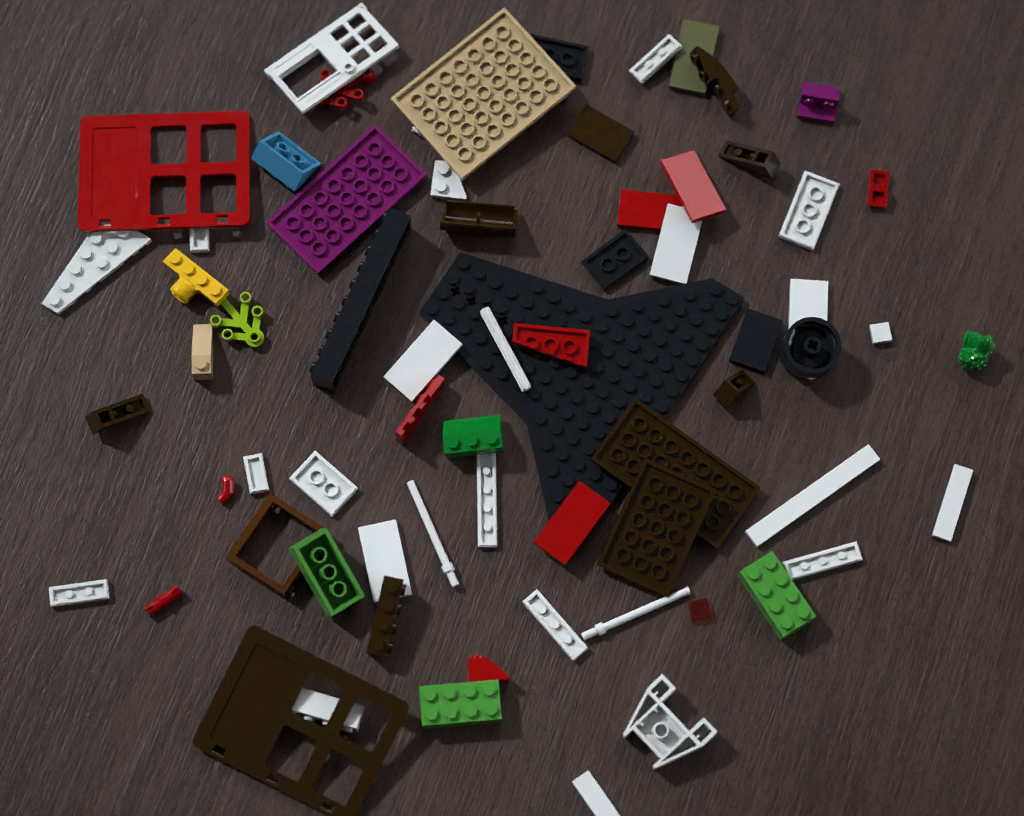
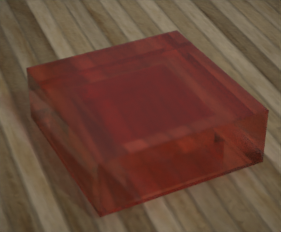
M708 598L688 602L692 622L711 618Z

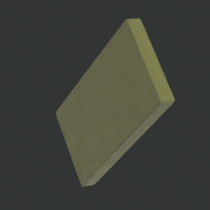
M683 19L678 42L682 45V49L675 56L669 84L670 89L705 95L707 86L700 80L698 70L690 60V53L695 47L699 46L713 56L719 26Z

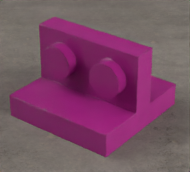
M803 81L797 118L834 124L840 96L839 87Z

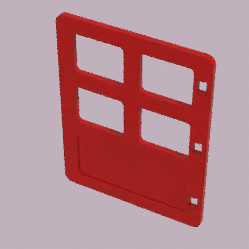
M246 111L84 116L81 119L78 227L82 232L245 227L249 224L250 117ZM236 126V160L234 162H201L202 127ZM185 127L187 129L186 162L178 164H151V130L153 128ZM236 176L235 212L201 213L202 177ZM185 177L186 212L184 214L151 215V179ZM217 217H228V222H217ZM159 219H169L170 224H159ZM100 221H111V226H100Z

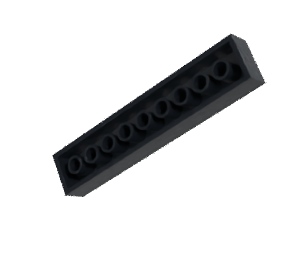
M391 207L387 213L384 212L381 218L382 225L380 229L377 228L374 232V242L372 246L369 245L366 249V259L364 262H360L357 269L359 273L356 279H352L349 286L351 290L342 300L341 305L343 307L340 312L337 311L333 322L335 324L332 329L329 328L325 337L327 341L325 345H321L317 354L319 358L317 362L312 363L309 370L313 385L333 394L412 229L411 216Z

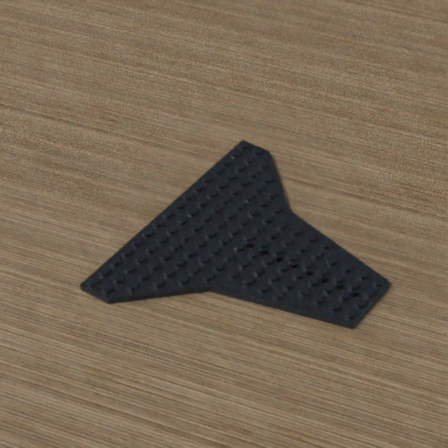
M460 252L420 310L419 315L428 324L435 320L463 344L456 353L526 423L549 521L579 481L610 503L613 502L624 484L590 461V459L634 398L665 420L667 419L719 336L743 302L744 297L715 279L710 278L623 297L605 299ZM458 289L460 296L456 295L453 297L451 291ZM475 299L476 305L469 307L467 300ZM489 307L531 384L529 390L521 391L480 314V310ZM506 318L508 325L500 326L499 319ZM514 323L590 330L587 369L574 364H567L565 366L562 360L513 344ZM603 514L602 517L599 519V521L596 523V525H595L594 528L591 530V532L588 534V536L585 538V540L582 542V544L580 545V547L583 548V547L585 546L586 542L588 541V539L590 538V536L592 535V533H593L594 530L596 529L597 525L599 524V522H600L601 519L603 518L604 514Z

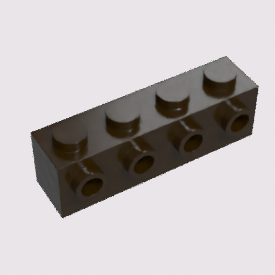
M384 575L367 654L385 658L387 654H391L393 642H390L391 634L395 635L398 623H394L396 615H400L402 604H399L400 596H404L406 590L403 579Z

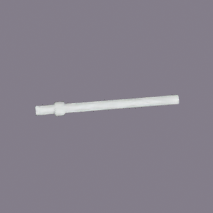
M411 480L407 482V486L440 558L441 568L444 574H447L451 586L456 587L459 585V582L454 573L455 568L452 562H449L415 482Z
M686 587L670 594L668 597L665 596L608 622L598 623L594 625V628L582 632V638L586 640L595 635H603L611 628L691 594V592Z

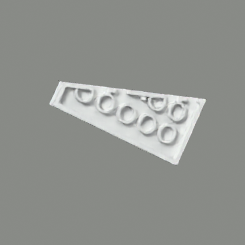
M100 221V226H111V221ZM137 230L90 232L42 302V306L57 315L61 314L75 303L76 299L81 295L89 292L95 284L103 281L122 266L123 262L128 258L136 255L145 245L150 244L152 239Z

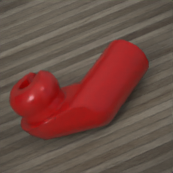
M228 475L221 478L223 492L216 497L222 505L235 493V481Z

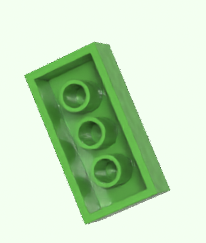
M327 528L319 529L288 548L326 616H333L365 597Z
M773 551L739 572V579L780 641L815 619L816 615Z
M498 680L419 686L423 729L502 723Z

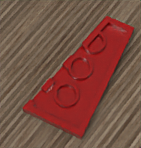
M514 323L513 344L587 369L590 330Z
M438 375L435 379H431L427 386L428 389L424 394L420 395L416 405L409 411L404 421L395 431L396 442L404 445L445 385V378Z

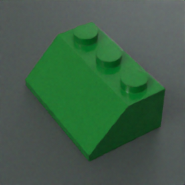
M501 415L443 421V444L446 458L452 459L504 453Z

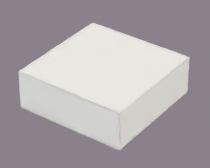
M889 322L871 324L869 326L872 344L892 341Z

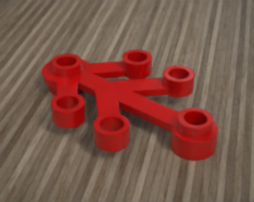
M323 69L320 72L321 80L319 83L331 76L330 70ZM367 69L360 76L330 95L335 94L343 97L334 99L328 96L314 107L319 108L327 104L343 110L348 105L344 97L354 99L356 102L362 101L364 94L361 89L351 91L347 90V88L360 82L365 84L372 83L375 80L373 69Z

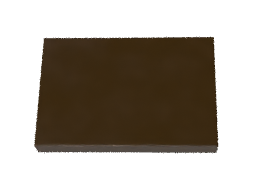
M586 104L567 136L616 163L632 138L634 131Z

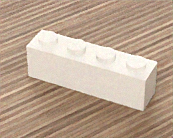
M302 688L292 710L296 714L303 715V718L314 722L315 719L323 721L322 724L326 726L339 699ZM354 703L341 730L352 733L353 730L358 731L365 710L364 706Z

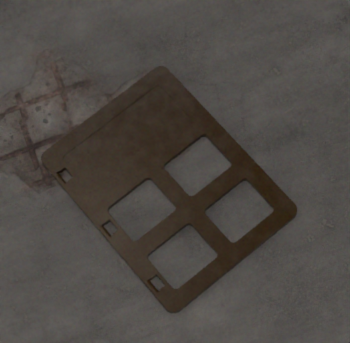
M251 626L247 629L193 738V744L196 748L329 816H357L409 711V704L405 700L258 626ZM311 672H315L341 685L344 689L325 727H321L301 717L292 710ZM358 696H363L391 711L389 720L373 751H368L340 736V731ZM285 725L317 741V745L298 781L266 765V761ZM216 745L226 749L224 756L213 751ZM331 750H336L364 765V770L346 805H342L313 789L314 783ZM270 773L281 777L279 784L268 779ZM325 800L336 805L334 812L322 806Z

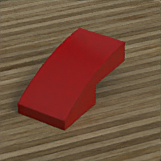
M870 170L867 206L886 208L889 171Z

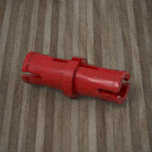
M174 585L164 594L157 595L158 598L144 606V609L152 617V615L164 607H169L168 604L183 594L177 585Z

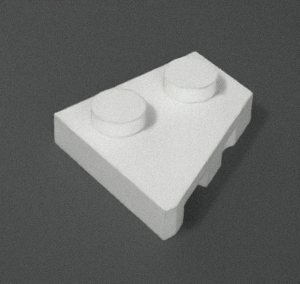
M435 160L430 197L466 201V194L457 174L445 161Z

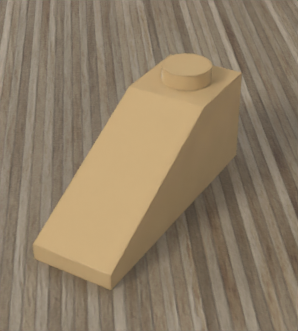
M211 324L193 325L191 359L194 380H213V326Z

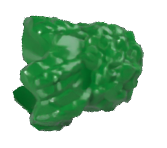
M971 330L964 333L963 347L958 356L959 364L963 366V369L973 372L982 371V368L989 362L988 357L991 356L995 349L993 336L990 334L983 336Z

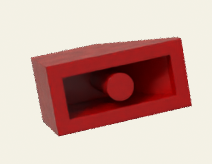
M472 655L468 659L469 682L498 680L499 683H509L508 675L488 657Z

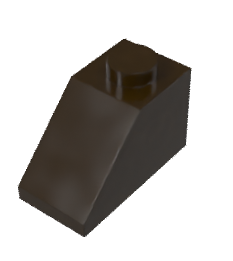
M740 370L725 379L713 393V396L719 404L727 408L735 403L756 382L743 370Z

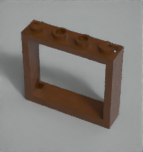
M269 493L226 555V559L286 598L288 594L291 595L297 587L295 584L298 579L304 577L298 565L284 585L281 586L239 559L240 555L275 505L315 531L324 527Z

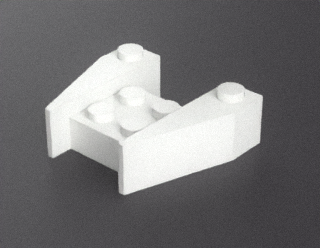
M663 674L647 688L623 733V738L625 739L634 732L659 758L652 766L654 770L703 748L717 734L716 729L704 717L689 731L663 704L676 691L673 684Z

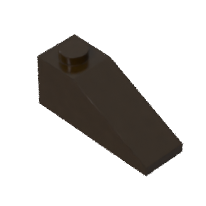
M727 140L719 154L721 159L756 175L771 179L774 178L781 164L773 151Z
M140 394L94 410L85 418L92 434H96L148 413L150 409L144 395Z

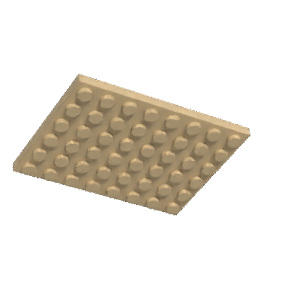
M504 7L390 99L457 176L464 180L576 89V85Z

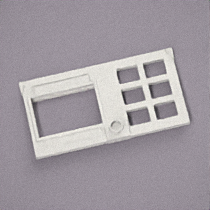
M360 3L267 67L264 72L276 83L299 111L304 114L399 48V44L367 11L363 3ZM361 15L366 22L353 29L348 22ZM371 26L376 34L364 41L358 34ZM344 27L349 33L336 41L331 34ZM354 38L360 45L347 53L341 46ZM382 38L387 45L375 53L369 46ZM365 50L370 57L357 64L352 57ZM320 53L336 72L297 98L281 79Z

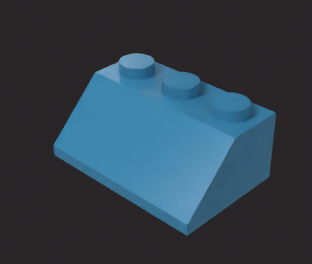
M279 131L260 140L251 157L258 166L266 169L274 178L279 179L287 188L293 191L304 186L322 164Z

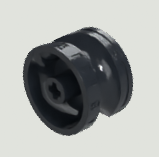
M806 317L796 321L783 336L779 345V358L783 368L791 376L801 380H815L825 375L837 362L841 353V339L838 331L831 323L818 317Z

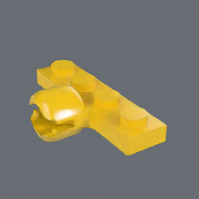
M175 248L163 260L164 265L179 276V279L170 290L173 296L180 302L188 303L195 294L200 293L218 307L230 294V291L178 249Z

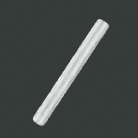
M489 307L480 310V314L521 391L529 390L531 384Z

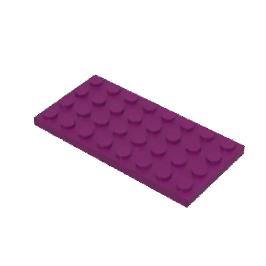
M374 124L273 215L266 224L319 276L378 222L384 212L387 213L390 207L393 208L424 180L427 174Z

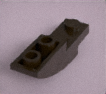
M699 46L695 47L690 53V60L696 66L700 80L704 82L705 86L713 85V91L718 95L722 109L728 116L735 114L740 109L734 93L738 90L736 83L718 60Z

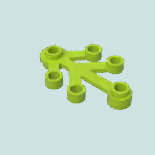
M243 292L240 295V314L226 297L220 305L223 306L233 319H224L219 315H213L210 318V323L215 328L220 326L241 328L245 333H233L231 329H224L222 331L223 340L227 342L231 340L246 341L247 345L256 348L264 342V334L260 331L263 309L261 306H254L252 308L254 319L251 328L247 324L249 303L252 300L250 293ZM244 296L249 297L247 301H244L242 298ZM260 310L261 313L256 315L254 311ZM214 319H219V322L217 324H214L212 321ZM225 333H231L229 338H226L224 335ZM253 335L258 336L256 340L251 339Z

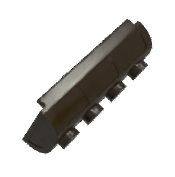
M447 200L446 203H443L440 230L450 233L464 232L466 234L478 233L486 236L501 235L503 237H515L518 210L512 205Z

